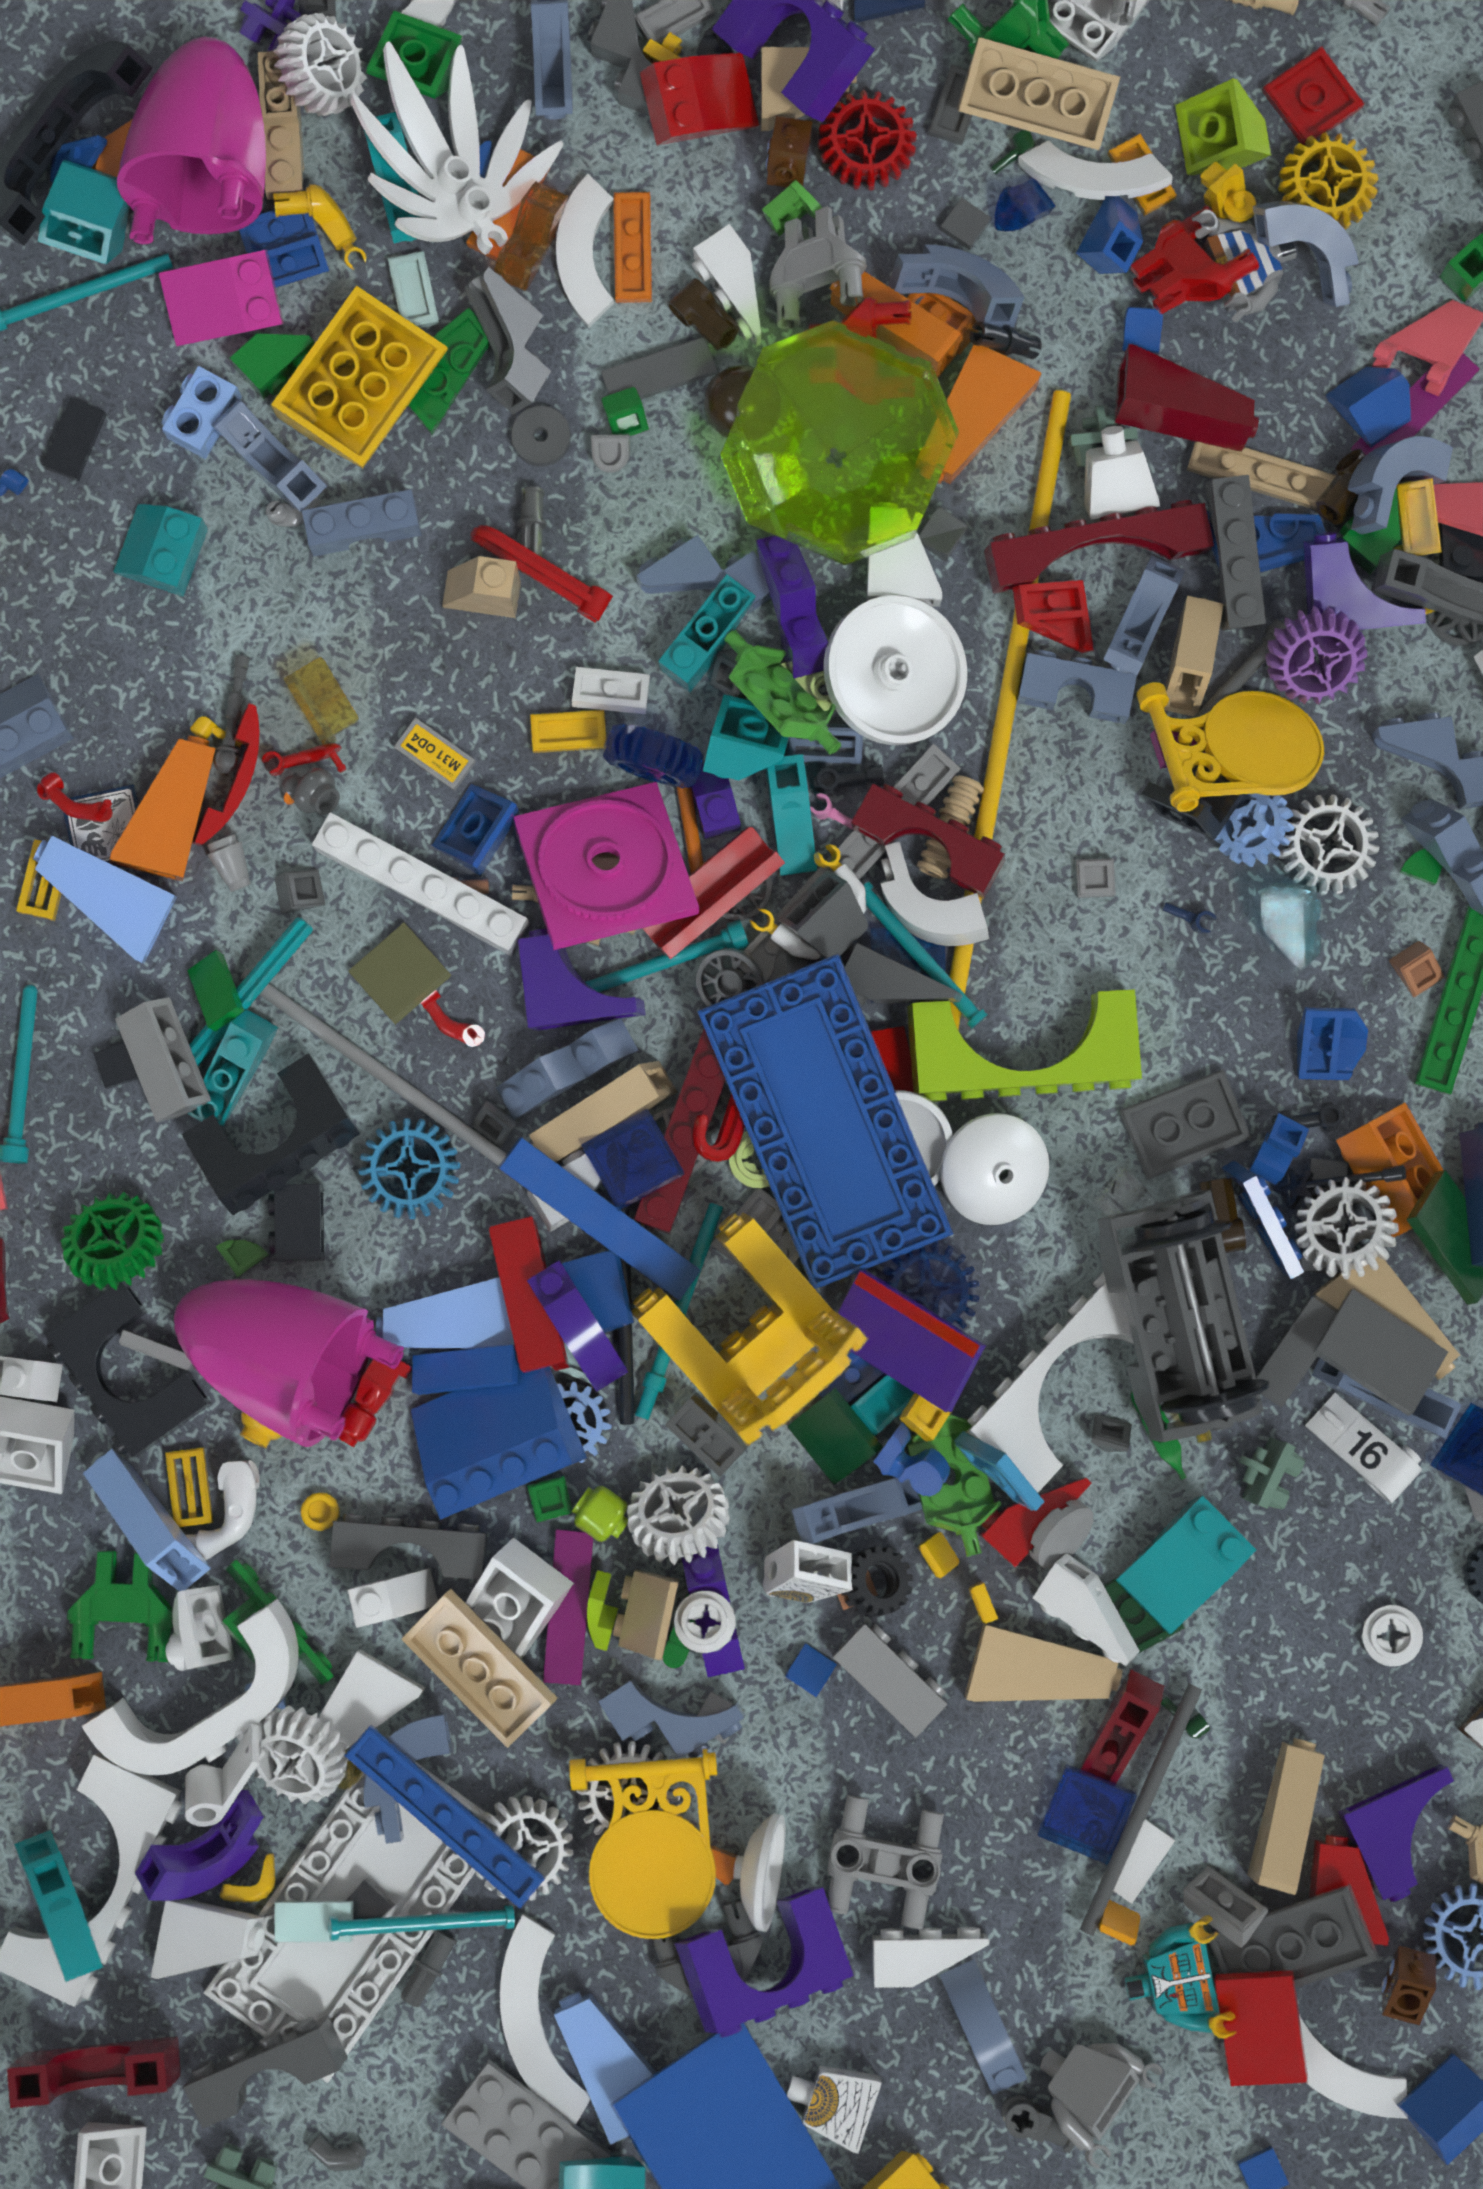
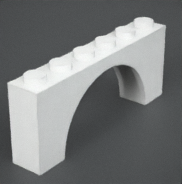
M1104 1272L1092 1283L1097 1288L1088 1299L1082 1295L1069 1308L1067 1312L1072 1317L1063 1326L1057 1322L1042 1338L1047 1342L1042 1350L1037 1354L1032 1349L1017 1365L1022 1370L1013 1381L1007 1377L994 1390L992 1394L997 1399L988 1409L981 1405L967 1420L972 1426L966 1433L1006 1453L1037 1493L1063 1466L1046 1443L1039 1422V1394L1049 1368L1066 1349L1086 1340L1112 1338L1134 1344L1122 1294L1108 1293Z
M101 1752L93 1755L77 1791L86 1795L101 1808L113 1827L119 1847V1872L114 1890L103 1909L94 1919L88 1922L101 1962L106 1965L116 1945L110 1940L116 1928L122 1930L131 1915L133 1908L127 1906L133 1892L140 1894L143 1889L135 1872L151 1845H164L166 1838L161 1836V1833L167 1822L174 1823L183 1803L178 1801L181 1790L149 1775L126 1770L110 1761ZM14 1927L8 1932L0 1948L1 1972L73 2007L78 2005L83 1998L89 2000L99 1981L98 1978L94 1977L95 1971L65 1982L47 1934L34 1933Z

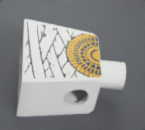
M796 1540L790 1541L766 1556L764 1561L765 1578L763 1580V1589L770 1597H780L803 1603H810L851 1591V1553Z
M819 2066L814 2082L792 2075L786 2095L788 2099L806 2105L802 2115V2123L805 2126L858 2154L882 2082L880 2076L875 2074Z

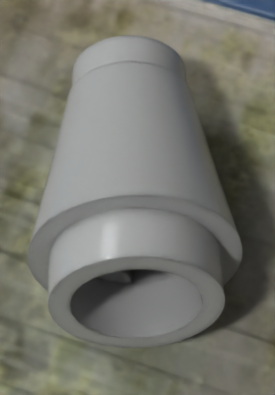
M235 834L207 845L210 854L207 856L225 884L229 887L230 892L251 884L242 841L238 842Z

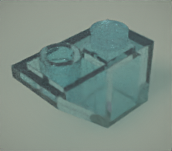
M1274 882L1261 893V929L1297 968L1305 969L1319 956L1321 950V936L1317 935V921L1321 915V901L1317 899V886Z

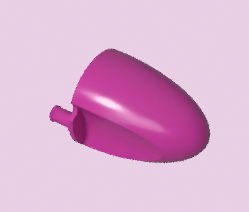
M200 37L180 46L162 63L152 77L138 104L126 137L117 176L119 193L134 211L129 237L134 239L135 243L150 244L153 242L156 219L165 221L170 224L172 229L182 232L222 234L250 225L261 213L265 187L266 149L260 100L253 78L244 60L232 46L223 40L215 37Z
M232 1279L204 1284L183 1296L176 1306L174 1314V1329L177 1340L184 1354L199 1374L238 1409L279 1435L304 1447H311L317 1444L325 1436L335 1441L341 1435L345 1426V1418L341 1417V1415L351 1402L360 1384L369 1358L385 1364L391 1369H395L404 1354L403 1346L376 1336L373 1320L366 1318L368 1310L325 1293L280 1282Z

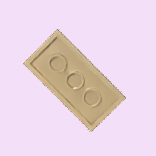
M452 1589L444 1594L401 1639L507 1748L558 1699Z

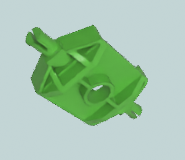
M737 630L731 631L724 641L738 655L735 658L737 663L729 675V679L783 737L809 739L810 742L817 740L829 755L838 751L842 744L830 733L827 727L836 706L832 704L829 710L824 711L817 704L816 699L808 694L793 678L792 673L780 664L786 655L785 650L759 645L752 646L742 638Z
M949 1415L934 1440L925 1441L917 1433H914L906 1446L909 1456H915L927 1449L933 1448L944 1456L948 1465L954 1470L956 1479L953 1485H947L944 1482L937 1494L932 1496L919 1494L926 1524L956 1532V1536L961 1535L966 1557L982 1553L976 1533L978 1530L977 1526H980L1001 1506V1502L994 1503L987 1475L972 1466L955 1445V1439L963 1431L967 1432L972 1425L966 1419Z

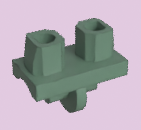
M1103 405L1095 406L1094 417L1081 419L1082 429L1095 428L1096 432L1071 434L1070 437H1067L1068 449L1073 448L1077 468L1086 467V452L1089 449L1103 445L1101 431L1107 428V426L1119 425L1114 423L1115 414L1105 415ZM1137 427L1124 429L1125 442L1138 439Z
M1269 1437L1264 1449L1257 1446L1252 1459L1241 1455L1238 1463L1247 1467L1242 1481L1248 1484L1242 1499L1266 1509L1268 1507L1284 1509L1290 1497V1491L1278 1486L1282 1476L1286 1473L1297 1477L1305 1464V1459L1294 1452L1296 1447L1287 1442Z
M225 2143L216 2159H212L204 2174V2178L219 2183L217 2189H275L277 2186L276 2183H273L277 2162L258 2156L251 2174L240 2170L238 2165L244 2150L230 2143Z

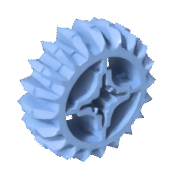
M1477 1883L1470 1884V1895H1466L1462 1885H1457L1455 1887L1456 1900L1448 1892H1444L1441 1895L1442 1900L1447 1905L1446 1908L1436 1902L1432 1904L1431 1909L1439 1915V1918L1433 1916L1425 1918V1923L1428 1926L1435 1927V1931L1425 1932L1423 1938L1436 1941V1945L1427 1948L1426 1953L1433 1955L1438 1952L1440 1953L1441 1958L1436 1961V1969L1441 1968L1446 1963L1450 1967L1445 1974L1447 1980H1451L1455 1973L1458 1972L1462 1974L1459 1980L1460 1987H1465L1469 1977H1473L1475 1989L1480 1990L1483 1986V1967H1474L1479 1952L1483 1950V1940L1478 1943L1471 1954L1473 1944L1469 1942L1471 1938H1467L1465 1931L1471 1932L1479 1923L1480 1918L1479 1928L1483 1930V1895H1479ZM1470 1904L1478 1905L1472 1922L1454 1923L1448 1921L1449 1916L1455 1909ZM1445 1932L1451 1934L1452 1937L1457 1938L1463 1944V1963L1451 1953L1446 1942Z

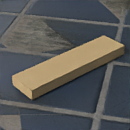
M1196 441L1187 467V471L1213 479L1249 475L1252 491L1313 510L1317 509L1315 503L1336 477V475L1244 447L1242 452Z

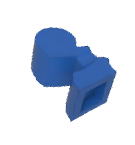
M1278 1113L1270 1132H1267L1263 1142L1260 1144L1248 1170L1256 1176L1260 1174L1264 1180L1276 1185L1284 1177L1293 1157L1296 1158L1300 1154L1309 1128Z
M901 1422L873 1463L881 1469L882 1475L893 1476L901 1483L909 1479L912 1488L918 1494L923 1496L935 1495L941 1490L943 1483L950 1474L948 1462L940 1452L933 1448L927 1449L915 1456L906 1454L905 1446L911 1439L909 1429Z

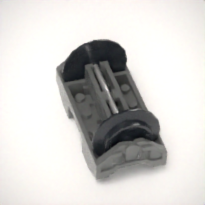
M1211 1190L1192 1191L1165 1202L1097 1219L1100 1229V1260L1108 1293L1122 1294L1138 1362L1126 1367L1134 1400L1148 1428L1150 1440L1166 1442L1194 1437L1206 1433L1208 1430L1226 1429L1234 1426L1233 1422L1251 1419L1264 1411L1260 1393L1267 1390L1270 1383L1264 1379H1256L1221 1235V1232L1229 1229L1232 1224L1231 1221L1218 1220ZM1136 1226L1134 1228L1135 1239L1124 1244L1121 1249L1116 1230ZM1162 1403L1160 1408L1163 1412L1178 1413L1180 1421L1165 1423L1162 1420L1158 1404Z

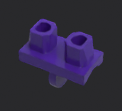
M245 0L240 10L246 15L242 21L239 33L255 43H260L267 28L271 29L276 35L268 51H274L280 45L277 37L284 32V27L288 25L285 21L289 19L293 22L298 17H301V14L293 9L295 0H266L265 5L273 9L272 13L256 3L251 4Z

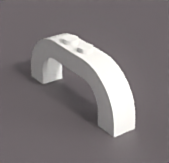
M278 1598L246 1618L237 1626L250 1646L256 1663L255 1677L249 1690L188 1729L176 1734H161L145 1727L137 1719L123 1697L92 1717L82 1726L95 1747L110 1761L126 1770L145 1775H164L183 1770L206 1757L208 1762H211L228 1750L225 1745L227 1742L235 1737L240 1742L251 1724L256 1725L283 1700L296 1675L299 1659L297 1636L292 1621Z

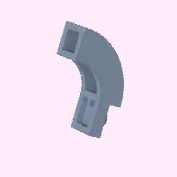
M237 400L212 424L213 428L228 442L245 464L296 510L302 512L327 487L302 459L289 451L242 401Z
M973 1959L941 1974L940 1978L992 2095L1027 2080V2076L975 1960Z

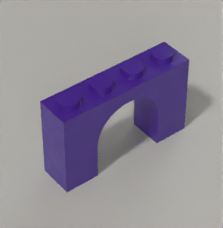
M732 0L712 30L735 51L752 59L755 58L780 22L793 14L805 13L811 27L810 48L805 59L781 93L805 115L823 123L874 52L875 48L865 40L868 33L850 20L847 24L841 19L844 12L829 0L825 2L821 0Z
M810 1887L776 1901L790 1940L791 1959L782 1979L766 1990L757 1991L745 1984L739 1977L722 1929H708L675 1943L706 2033L719 2034L721 2038L731 2036L742 2030V2023L752 2019L754 2023L771 2019L776 2016L775 2009L784 2005H788L789 2009L804 2005L810 2001V1994L820 1990L822 1994L839 1990L844 1986L843 1980L854 1976L823 1887Z

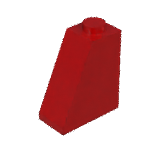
M1326 1834L1325 1841L1315 1840L1309 1898L1350 1884L1373 1943L1388 1946L1389 1937L1359 1848L1353 1844H1348L1349 1837Z

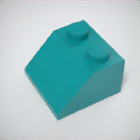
M138 504L113 573L184 597L208 527L201 517L168 506Z
M724 694L710 736L703 772L714 774L720 778L742 780L782 761L789 737H783L751 701Z

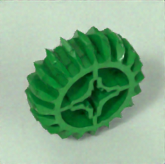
M109 1192L106 1200L103 1201L94 1196V1204L89 1207L81 1204L82 1213L80 1215L70 1214L72 1225L63 1227L65 1238L61 1239V1247L64 1251V1261L67 1266H70L69 1269L77 1279L81 1278L82 1282L87 1286L94 1283L101 1291L108 1283L111 1288L117 1290L119 1283L123 1281L131 1286L132 1278L136 1275L145 1278L144 1269L146 1267L156 1268L154 1257L162 1255L160 1244L165 1242L162 1223L159 1217L156 1216L154 1209L148 1203L144 1204L143 1200L138 1196L131 1199L125 1192L118 1199Z

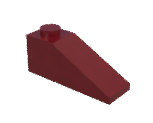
M1132 1669L1129 1670L1111 1702L1078 1773L1115 1787L1160 1710L1164 1685Z

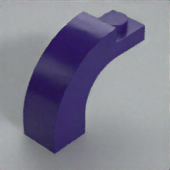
M560 1261L527 1280L596 1392L628 1373L627 1368Z
M241 1790L223 1819L214 1824L210 1830L199 1838L180 1845L150 1846L135 1872L149 1900H179L205 1892L228 1879L252 1857L259 1847L253 1834L264 1816L249 1790Z

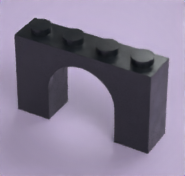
M309 1053L277 1073L295 1103L297 1119L290 1136L274 1150L262 1154H247L239 1151L227 1130L214 1114L181 1134L218 1199L232 1216L250 1208L261 1197L272 1190L283 1187L288 1180L300 1172L314 1167L319 1160L336 1149L345 1147L353 1138L360 1135V1132L324 1073Z
M123 1281L119 1283L117 1290L109 1288L48 1331L46 1335L51 1342L47 1344V1347L59 1363L65 1360L72 1371L68 1376L75 1388L81 1394L86 1391L94 1402L90 1409L101 1424L108 1422L113 1429L115 1435L111 1438L123 1455L129 1453L131 1457H139L211 1406L212 1403L189 1373L183 1374L154 1396L140 1402L123 1400L113 1394L107 1387L101 1373V1358L105 1347L114 1336L148 1313L131 1287Z

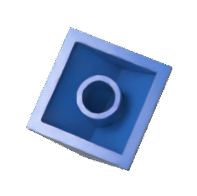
M470 784L432 846L481 876L512 828L513 816L520 815L518 807L510 800Z
M1453 2053L1397 2104L1399 2109L1446 2165L1453 2161L1483 2132V2081Z

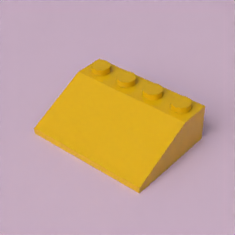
M356 285L271 406L277 418L306 438L364 468L444 356L448 347Z

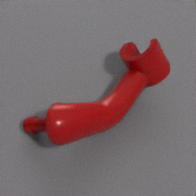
M337 743L323 744L285 756L270 751L262 757L263 763H267L273 758L279 759L278 767L269 772L272 776L281 775L285 768L315 763L331 757L336 765L338 772L342 773L347 770L337 754L342 749Z
M49 773L37 785L38 796L43 800L50 799L68 816L94 822H106L112 818L111 800L105 799L103 802L92 804L75 802L61 791L64 789V783L57 773Z
M437 990L421 1002L439 1031L469 1046H478L483 1042L485 1032L481 1026L453 1021L445 1015L436 1002L441 998Z

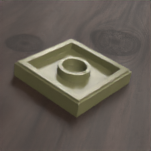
M402 923L348 970L352 977L395 1025L452 976L405 923Z

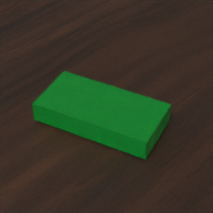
M215 950L187 970L208 1028L216 1032L244 1012L224 954Z

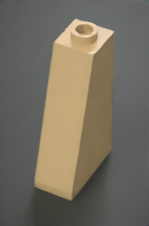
M660 1061L639 1064L529 1134L533 1141L531 1145L557 1164H560L571 1154L587 1148L602 1136L615 1131L675 1095L678 1091Z
M1378 1256L1375 1258L1379 1266L1377 1270L1371 1269L1369 1264L1363 1266L1365 1275L1359 1277L1356 1269H1352L1348 1280L1344 1279L1342 1273L1339 1272L1313 1293L1339 1309L1350 1290L1358 1291L1448 1351L1447 1356L1435 1375L1437 1380L1446 1376L1456 1367L1453 1361L1460 1356L1458 1351L1388 1263Z
M983 1623L964 1697L966 1700L973 1702L1110 1698L1111 1690L1118 1691L1122 1669L1117 1668L1118 1663L1111 1661L1103 1655Z
M1294 1738L1293 1744L1285 1742L1281 1744L1247 1873L1258 1885L1296 1895L1325 1757L1322 1753L1315 1751V1743Z

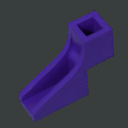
M792 530L756 540L758 556L777 616L781 650L786 651L784 659L794 679L824 671V656L828 641L816 615V585Z
M718 1544L717 1549L705 1548V1558L696 1553L692 1555L691 1563H688L682 1557L689 1595L699 1591H711L723 1596L730 1603ZM706 1606V1612H704L703 1617L700 1619L696 1618L695 1620L696 1625L702 1629L703 1639H705V1633L708 1632L709 1627L721 1625L720 1622L710 1618L708 1606ZM736 1627L731 1641L719 1651L702 1654L708 1678L745 1670Z

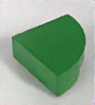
M1424 848L1410 856L1400 868L1399 873L1435 885L1442 865Z

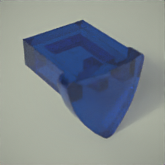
M1034 178L1014 187L1007 186L1003 188L997 200L994 217L995 229L1004 232L1020 230L1049 215L1056 205Z

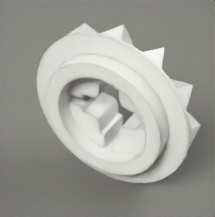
M699 1591L686 1597L677 1608L674 1618L676 1634L687 1648L695 1652L704 1654L719 1651L731 1641L736 1627L734 1609L723 1596L715 1592ZM706 1606H708L710 1618L720 1622L721 1625L709 1627L708 1632L705 1633V1639H703L701 1627L689 1621L702 1618L704 1612H706Z
M1387 1605L1373 1610L1371 1615L1364 1621L1361 1639L1366 1653L1375 1661L1386 1666H1400L1410 1662L1420 1651L1423 1642V1630L1419 1620L1411 1611L1401 1606ZM1390 1619L1395 1630L1407 1633V1636L1395 1639L1394 1652H1392L1389 1641L1377 1638V1635H1382V1633L1388 1631Z

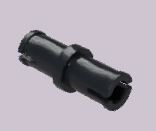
M978 321L972 328L982 331V334L970 332V341L973 345L995 349L996 352L1005 356L1016 354L1033 360L1039 353L1029 350V348L1032 347L1039 350L1042 348L1039 336L1019 333L1014 327L1007 325L1000 328Z

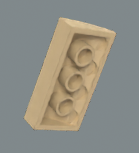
M978 37L957 110L1100 150L1120 77Z

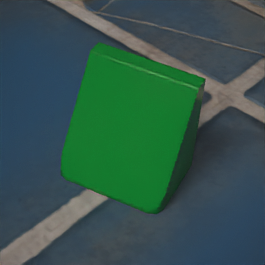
M635 387L601 399L612 434H630V436L649 430L643 404Z

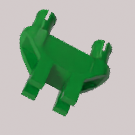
M1014 0L1012 2L1014 5L992 26L987 25L984 27L965 7L964 3L959 8L957 7L946 19L969 42L967 45L969 47L968 51L972 55L978 37L1058 59L1062 54L1061 52L1069 45L1068 41L1050 22L1048 0Z
M118 1551L97 1552L95 1583L67 1612L66 1619L72 1624L70 1658L94 1659L95 1624H99V1621L145 1623V1627H148L146 1661L155 1662L158 1660V1662H169L166 1656V1645L169 1643L171 1628H173V1608L153 1584V1571L144 1564L138 1553H134L132 1583L116 1582Z

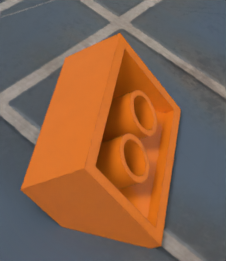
M1406 1102L1336 1140L1341 1149L1343 1159L1348 1162L1354 1174L1382 1171L1384 1167L1404 1165L1406 1169L1405 1180L1365 1182L1366 1191L1374 1185L1377 1186L1380 1191L1379 1197L1386 1195L1390 1200L1387 1208L1395 1209L1397 1217L1392 1222L1398 1224L1399 1231L1391 1234L1394 1238L1412 1229L1406 1220L1434 1173L1443 1170Z

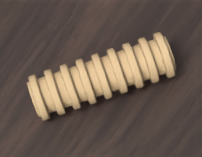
M958 775L952 778L954 786L949 787L947 790L950 795L943 800L945 807L939 809V814L941 815L939 819L948 823L949 819H953L968 826L971 822L968 817L975 812L973 805L979 803L977 795L982 794L984 788L979 782ZM931 838V840L929 839L925 843L928 847L927 850H923L921 853L923 860L918 861L916 866L921 872L931 877L945 879L949 875L946 871L947 868H951L950 857L944 847Z

